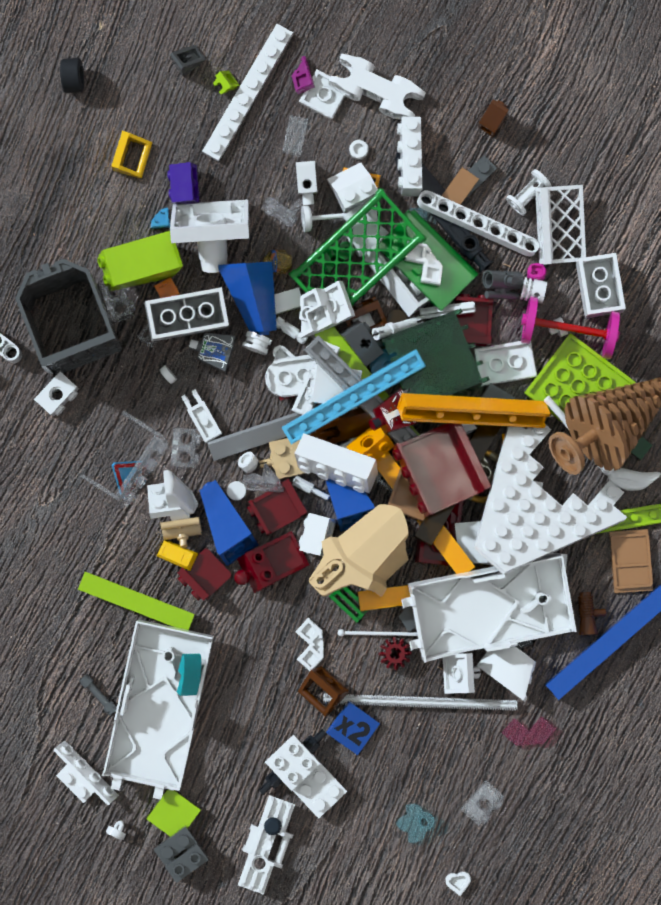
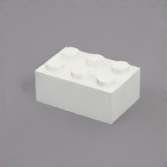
M616 253L579 258L576 262L585 318L610 315L611 311L623 313L626 307Z

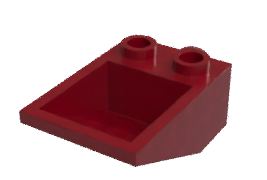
M290 531L239 557L237 561L242 570H238L235 573V582L239 585H245L249 582L254 593H257L309 566L303 551L299 550L300 546L293 532Z

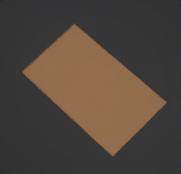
M462 167L442 194V197L461 205L479 178Z

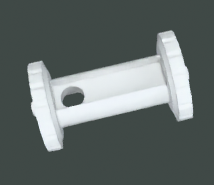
M535 169L531 172L533 179L515 197L511 195L506 197L509 205L523 216L527 213L524 207L536 196L535 188L552 187L549 180Z

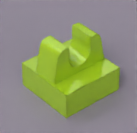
M229 70L220 71L215 75L216 79L213 84L214 86L222 85V89L219 91L220 94H225L240 86Z

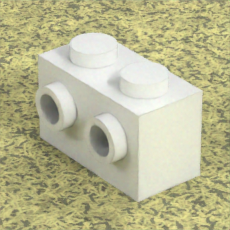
M309 513L304 521L305 529L299 540V550L323 556L321 541L332 537L336 520Z

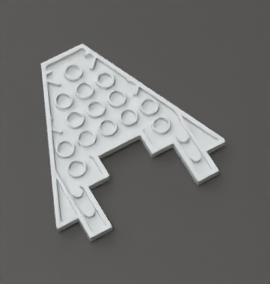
M547 425L545 428L528 427L527 429L524 427L507 426L474 545V549L502 574L617 525L627 518L614 506L624 492L610 480L588 505L574 493L561 505L533 481L544 467L531 457L530 453L552 430Z

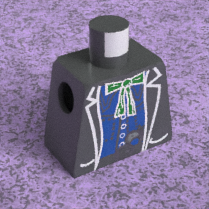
M204 333L202 341L191 339L189 350L199 352L197 357L199 362L226 374L236 337Z

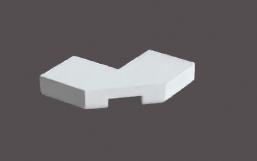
M419 243L405 256L404 261L423 264L420 283L440 286L443 266L432 254L427 244Z
M307 618L296 630V633L309 646L297 660L311 671L324 658L323 630Z

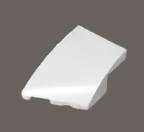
M337 281L324 289L314 288L301 296L299 317L301 320V332H299V338H305L322 332L355 316L343 281Z
M516 646L486 652L477 666L524 702L527 700L526 692L528 684H531L536 662Z

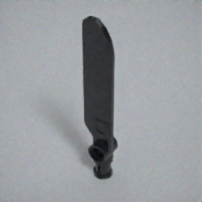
M396 152V169L401 177V170H398V159L401 158L400 153ZM422 163V191L428 190L442 196L445 189ZM426 196L421 198L425 204L431 203L430 198ZM439 205V209L441 211H448V207L446 205ZM462 212L456 213L459 219L463 220L466 218ZM430 213L456 243L461 254L468 257L470 261L473 260L480 268V273L487 270L494 263L493 260H489L484 254V249L480 246L478 238L471 235L470 230ZM471 243L474 246V248L469 249L465 246V244Z

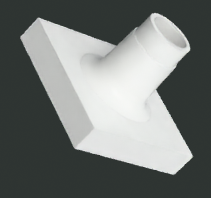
M248 200L173 204L170 223L171 243L197 242L201 270L207 273L220 272L218 265L227 264V240L249 238Z

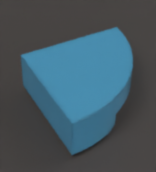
M168 208L161 209L151 221V229L170 228Z

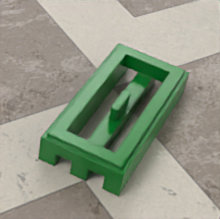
M347 587L342 588L359 604V598ZM341 589L333 592L329 597L356 623L368 612L360 611L340 592ZM338 594L359 616L356 617L334 596Z

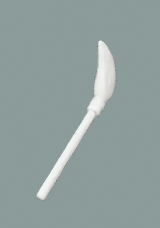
M547 396L544 402L567 427L565 413L550 396ZM599 467L610 481L625 491L643 490L661 475L660 472H638L625 468H620L616 471L613 468L609 471L605 470L604 467Z

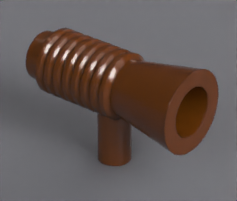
M591 592L579 593V635L598 634L594 617L606 616L605 609H594Z

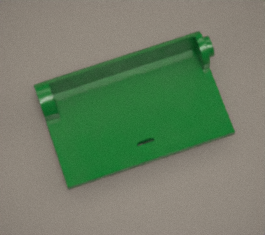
M408 209L404 213L405 216L427 238L422 244L428 245L432 254L443 266L440 286L420 283L423 264L404 261L405 257L396 267L442 311L479 273L415 210L410 211ZM397 225L393 229V236L402 237L404 235V226ZM407 226V237L414 238L416 236L415 232ZM384 238L379 243L380 250H388L390 248L389 238ZM393 239V250L399 252L405 247L403 239ZM382 252L389 260H391L389 257V252Z

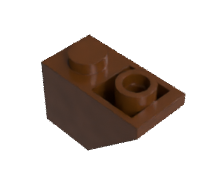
M493 99L481 118L478 128L494 137L507 118L509 111L507 105L502 101H495Z

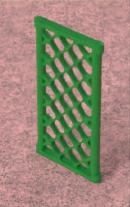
M380 187L375 192L376 195L296 270L293 269L289 275L305 293L314 289L311 287L312 276H321L322 283L320 288L322 289L325 288V277H334L335 282H337L339 277H347L348 287L346 291L351 305H354L419 243L422 244L427 238L388 197L385 190ZM384 198L392 208L382 209L380 201ZM371 209L378 211L377 222L367 221L366 214ZM382 211H391V222L385 223L380 221ZM395 212L404 220L403 223L394 222ZM357 222L364 224L363 235L353 234L352 227ZM368 224H377V235L368 236L366 234ZM382 224L391 226L390 236H380V226ZM394 225L404 226V235L402 237L393 236ZM407 226L415 232L416 236L414 238L407 237ZM343 235L350 237L349 248L339 247L338 240ZM354 237H363L362 249L353 248ZM368 237L377 239L376 249H366V239ZM381 238L390 239V248L388 250L379 249V240ZM395 238L403 239L405 247L399 252L392 249L393 239ZM329 248L336 250L335 261H326L324 253ZM340 250H348L350 252L348 262L339 261ZM353 251L363 252L362 262H352ZM367 251L376 252V261L374 263L365 262V253ZM379 252H389L391 260L385 265L379 263ZM315 262L322 263V273L312 274L310 266ZM326 263H334L336 265L334 275L325 274ZM339 264L349 265L348 275L338 274ZM353 264L362 265L361 276L351 275V266ZM365 265H375L377 273L371 278L365 276ZM302 274L309 277L308 286L300 280L299 277ZM351 278H361L363 286L357 291L351 289Z

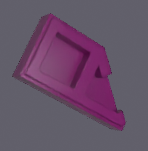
M305 56L301 58L299 67L292 74L294 87L298 95L315 88L309 63Z

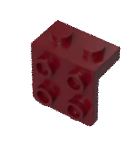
M204 549L198 554L191 571L182 567L177 572L180 575L177 579L185 587L189 585L193 589L191 594L198 601L200 599L206 601L231 577L230 571L209 549Z

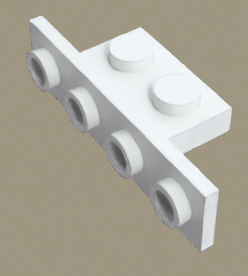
M65 740L53 750L67 764L56 776L83 803L94 792L107 805L111 804L119 796L114 789H110L111 786L107 784L100 774Z

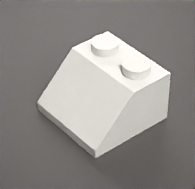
M362 163L327 179L344 213L368 202L376 195L375 192L378 190L371 175Z

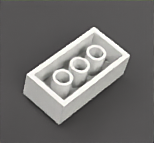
M304 433L294 453L298 468L302 472L317 474L323 480L331 479L343 487L346 485L353 487L359 493L367 492L370 494L378 475L376 459Z

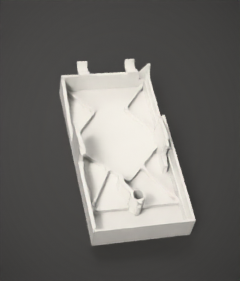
M560 553L544 556L505 574H502L493 566L408 583L410 597L401 599L403 608L412 606L418 639L409 641L410 649L420 648L421 658L424 663L462 652L482 648L487 652L518 646V642L573 631L577 632L564 558Z
M139 619L136 621L106 763L102 776L113 777L110 789L119 790L123 779L155 786L153 798L162 799L164 789L180 791L214 639L213 635ZM200 653L201 678L197 695L180 696L177 693L181 678L178 669L182 654Z

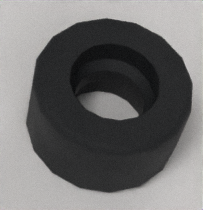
M66 58L60 62L61 85L65 93L83 92L84 70L80 58Z

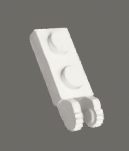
M196 389L192 390V395L198 402L195 406L191 407L187 396L183 395L181 397L206 444L221 436L222 433L205 402L201 400Z

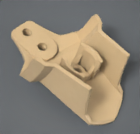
M379 504L338 538L328 537L321 541L324 555L309 578V583L323 597L350 585L370 590L380 597L383 596L387 589L386 581L409 560L405 542L409 536V531L402 510L396 506ZM335 567H339L337 571H333Z

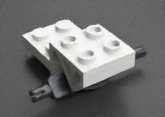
M321 729L314 737L309 735L303 742L293 734L265 761L273 771L266 776L267 782L258 790L264 795L272 787L276 789L284 782L320 818L347 792L313 755L320 747L319 742L327 733Z

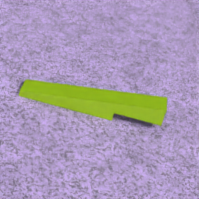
M84 572L78 587L80 591L180 629L189 630L195 615L88 572Z

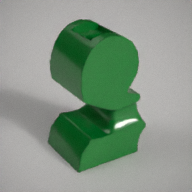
M342 242L339 247L349 248L350 242ZM328 249L324 253L326 261H331L333 258L336 259V250ZM340 250L339 261L348 262L350 252L348 250ZM334 263L325 264V270L330 275L333 272Z

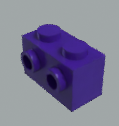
M191 162L170 164L167 176L171 187L169 189L171 202L174 204L199 203L197 165Z

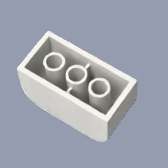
M222 287L148 300L144 303L151 341L204 333L229 326Z

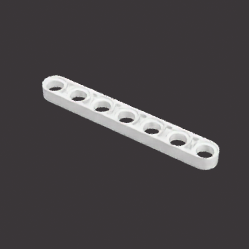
M425 190L417 198V205L421 209L520 254L530 257L535 255L539 249V242L535 238L436 193ZM426 196L430 198L431 203L425 204L421 198ZM439 205H446L448 207V211H441L439 209ZM462 212L466 218L461 220L456 216V213ZM480 220L483 227H476L473 221ZM491 228H497L500 234L494 235L491 232ZM509 235L515 236L516 239H517V242H516V243L510 242V241L508 240V236H509ZM531 243L534 246V250H528L525 244Z

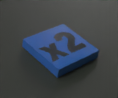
M348 701L326 733L358 755L380 723Z

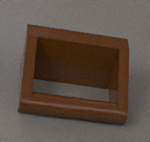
M375 296L353 305L352 308L355 316L344 321L346 327L351 325V320L376 310L381 322L370 326L371 330L385 326L387 323L379 301Z
M320 666L309 672L298 693L321 714L327 717L343 700L349 690ZM313 682L332 697L327 707L307 690Z

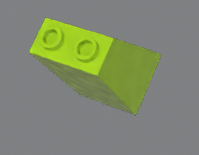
M170 231L104 249L97 259L98 265L104 273V284L108 286L109 292L172 278L183 267L176 243H171Z

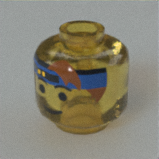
M270 250L267 256L263 257V262L272 261L273 275L286 274L291 269V255H288L285 250Z

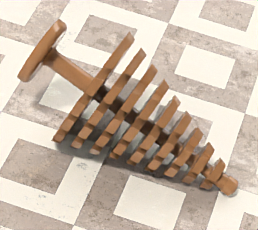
M661 377L570 398V402H566L564 410L566 424L571 436L563 432H556L548 440L550 452L557 464L569 474L576 475L582 472L585 467V455L590 461L594 458L595 465L601 468L604 467L605 470L611 471L614 468V471L620 469L637 445L643 432L646 431L650 422H652L661 406Z

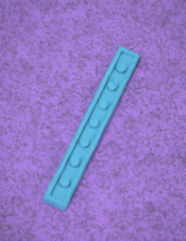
M417 349L282 426V430L292 445L302 438L303 433L311 434L423 369L426 365Z

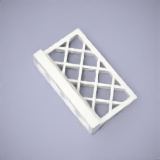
M583 185L535 188L539 263L577 262L579 258H585ZM571 189H578V197L573 202L566 195ZM556 190L562 195L556 203L550 199V191ZM564 198L571 204L565 212L558 206ZM573 207L579 211V216L575 221L567 215ZM555 208L563 214L557 222L551 218V213ZM565 217L572 223L566 231L559 226ZM574 226L580 230V235L576 240L568 234ZM556 227L563 233L558 241L552 237V232ZM566 236L573 242L567 250L560 245ZM575 245L580 248L581 257L574 258L569 253ZM558 246L564 254L560 259H553V251Z

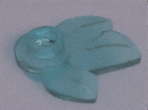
M407 804V814L400 817L396 825L400 830L409 832V843H416L424 839L426 831L434 827L435 819L431 813L424 812L420 805ZM423 818L427 820V825L422 824Z

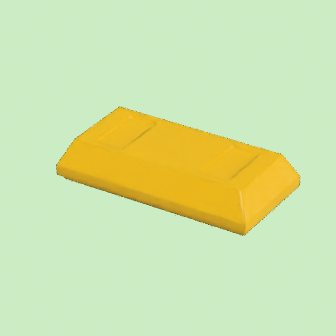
M169 540L163 541L157 557L191 571L198 556V553L187 548H180V545Z

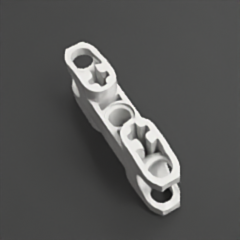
M341 54L339 62L350 70L351 75L347 78L331 76L328 82L331 87L354 101H359L362 95L381 103L379 111L393 119L401 120L402 117H415V114L404 106L403 101L408 98L423 100L426 94L425 91L412 81L395 75L391 82L374 74L375 66L371 62L361 57Z

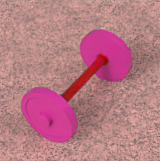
M530 296L526 314L523 313L521 325H523L522 344H530L533 329L536 325L604 338L602 358H612L620 335V331H618L620 322L619 312L611 311L605 330L537 318L538 297Z

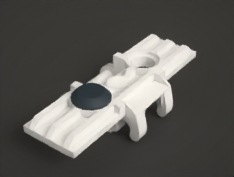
M269 795L259 826L251 824L249 837L242 850L248 853V857L238 886L264 895L273 866L283 867L282 861L290 838H293V834L286 832L295 804ZM278 834L283 837L275 860H271L268 857L274 839ZM257 858L265 860L266 865L263 869L255 867L254 861Z

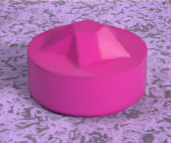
M540 263L531 264L527 270L528 279L532 278L533 281L534 279L543 281L547 272L545 266Z

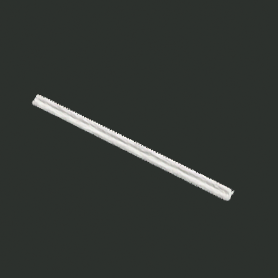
M324 693L323 704H327V702L329 704L332 699L327 693L326 695ZM348 694L340 702L343 705L350 701L355 705L356 703L357 705L362 703V705L369 704V706H373V704L374 706H378V704L379 706H385V704L390 706L391 704V706L396 705V707L397 705L398 707L400 705L401 707L402 705L403 707H407V705L408 707H412V705L414 707L415 705V707L425 706V708L426 706L427 708L429 706L430 708L431 706L432 708H436V706L437 708H441V706L443 708L444 706V708L449 707L452 709L453 707L454 709L455 707L457 709L458 707L459 709L460 707L461 709H465V707L466 709H470V707L471 709L481 708V710L482 708L483 710L484 708L486 710L487 708L488 710L489 708L490 710L492 708L493 710L494 708L499 710L500 708V710L510 709V711L511 709L512 711L517 709L516 700L383 697V695L354 696V694L349 696Z

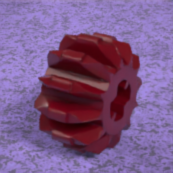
M393 637V644L390 643L389 639H386L388 647L380 646V648L386 650L385 652H379V656H386V658L381 660V663L388 660L386 668H390L392 663H394V670L398 668L397 663L404 668L405 665L402 660L410 662V659L406 658L405 655L412 654L411 651L405 652L404 649L410 645L406 644L402 647L404 639H400L399 644H396V637ZM392 648L400 650L398 659L390 657Z

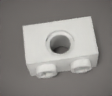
M59 372L34 400L51 416H58L65 409L64 405L76 398L79 388L63 373ZM56 391H62L63 393L60 400H54L53 398Z

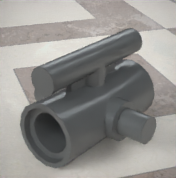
M485 271L482 278L485 288L494 289V291H486L484 294L485 298L519 299V292L510 291L511 289H520L523 286V274L519 271Z

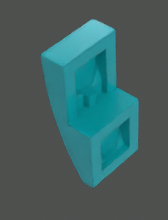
M200 653L182 654L178 669L181 678L177 693L180 696L197 695L201 678Z

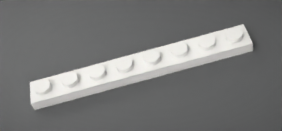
M276 24L202 151L203 154L217 162L220 161L292 38V31Z

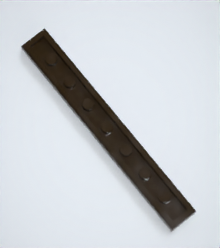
M479 425L470 440L479 462L483 459L501 426ZM455 505L426 517L414 537L432 546Z

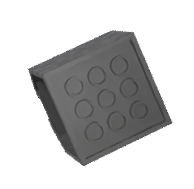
M65 259L54 262L55 264L51 265V267L49 263L41 265L42 269L37 271L35 269L26 273L15 297L40 364L52 378L59 372L66 373L123 350L98 284L89 269ZM79 282L91 285L109 332L48 356L31 314L36 299Z

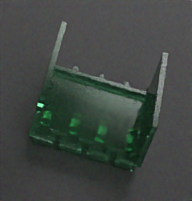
M461 308L382 339V349L386 348L388 355L394 353L397 355L390 358L391 363L417 349L426 365L423 369L399 382L403 391L410 389L411 392L408 393L461 396L480 389L482 383L490 380L489 376L484 378L480 376L477 367L483 365V361H474L470 349L476 347L475 342L468 344L463 333L464 330L469 329L468 324L460 326L456 316L463 312Z

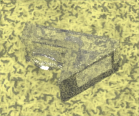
M266 463L264 464L262 476L254 473L243 475L242 482L246 490L284 492L280 480Z

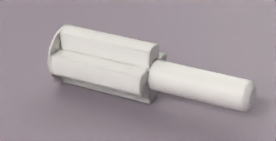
M298 475L293 480V486L308 494L312 492L325 500H328L330 495L316 489L314 484L302 479Z

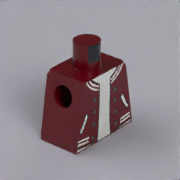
M402 389L389 396L373 409L375 417L369 420L372 430L375 431L381 428L383 433L387 434L418 423L416 421L401 420L397 405L401 394L404 393Z

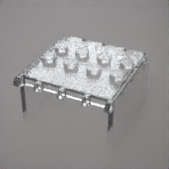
M123 411L122 415L130 424L152 437L149 445L145 448L137 463H135L134 468L124 480L117 494L112 493L84 474L81 475V478L120 504L128 507L137 497L138 490L145 485L147 476L156 468L159 458L167 451L169 443L161 433L126 411Z

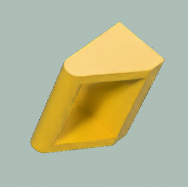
M122 131L111 165L113 171L142 179L152 142ZM130 141L144 145L136 171L123 166Z

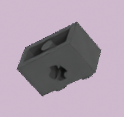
M356 320L339 334L362 363L367 366L384 353L380 348L383 345L379 340H375L370 334L372 330L366 322L362 323ZM362 339H365V340H364V341H365V344H364V345H362V342H361Z

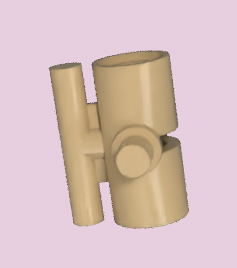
M200 517L160 522L163 539H177L180 542V548L188 547L187 540L190 536L202 535Z

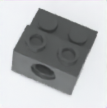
M186 825L154 848L155 853L176 883L209 860L208 854ZM184 849H187V850H185L184 852H182L180 855H178L177 857H175V856H176L177 854H179L181 851H183Z

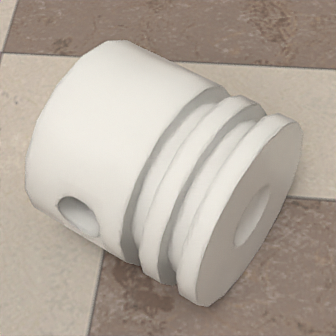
M525 277L520 299L525 298L524 300L527 301L530 296L538 297V303L542 304L547 282L537 279L533 281L532 278L528 280Z

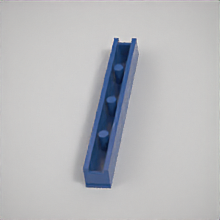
M661 585L657 586L545 684L558 700L661 612Z

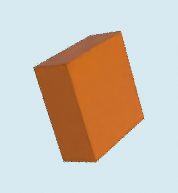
M171 277L154 286L160 298L180 295Z

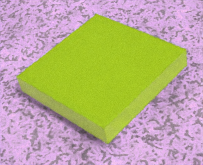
M168 789L147 817V820L167 835L172 836L185 825L188 828L201 809L177 791Z

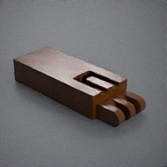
M362 408L350 410L309 435L332 444L360 436L370 428L369 420L372 418ZM338 426V429H336V430H333V428H331V427Z

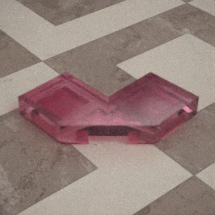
M542 716L539 717L529 730L513 718L501 733L516 746L544 744L556 728Z

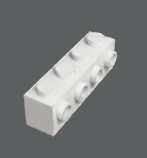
M402 117L401 123H397V135H400V141L397 143V152L400 153L401 158L398 159V170H401V177H398V188H401V196L419 197L422 191L421 117Z

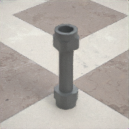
M86 674L79 682L85 689L88 688L104 706L103 710L111 716L116 711L117 706L113 701L110 702L93 683L94 680L91 676Z

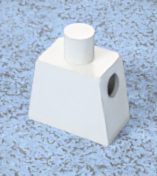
M315 161L296 162L298 195H302L303 205H314L313 194L317 193ZM305 181L310 182V188H304Z
M352 210L348 211L343 216L344 220L347 222L354 215V212ZM366 214L368 222H376ZM357 222L352 227L353 234L363 235L364 224ZM377 224L367 225L366 234L368 236L377 235ZM380 226V236H386L389 232ZM363 237L353 238L354 249L363 248ZM368 237L366 239V249H370L377 244L376 238ZM355 251L358 257L363 256L362 251Z

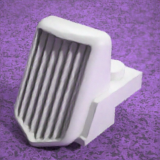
M164 470V483L147 485L150 518L170 516L171 521L190 518V514H194L199 505L192 490L173 472Z

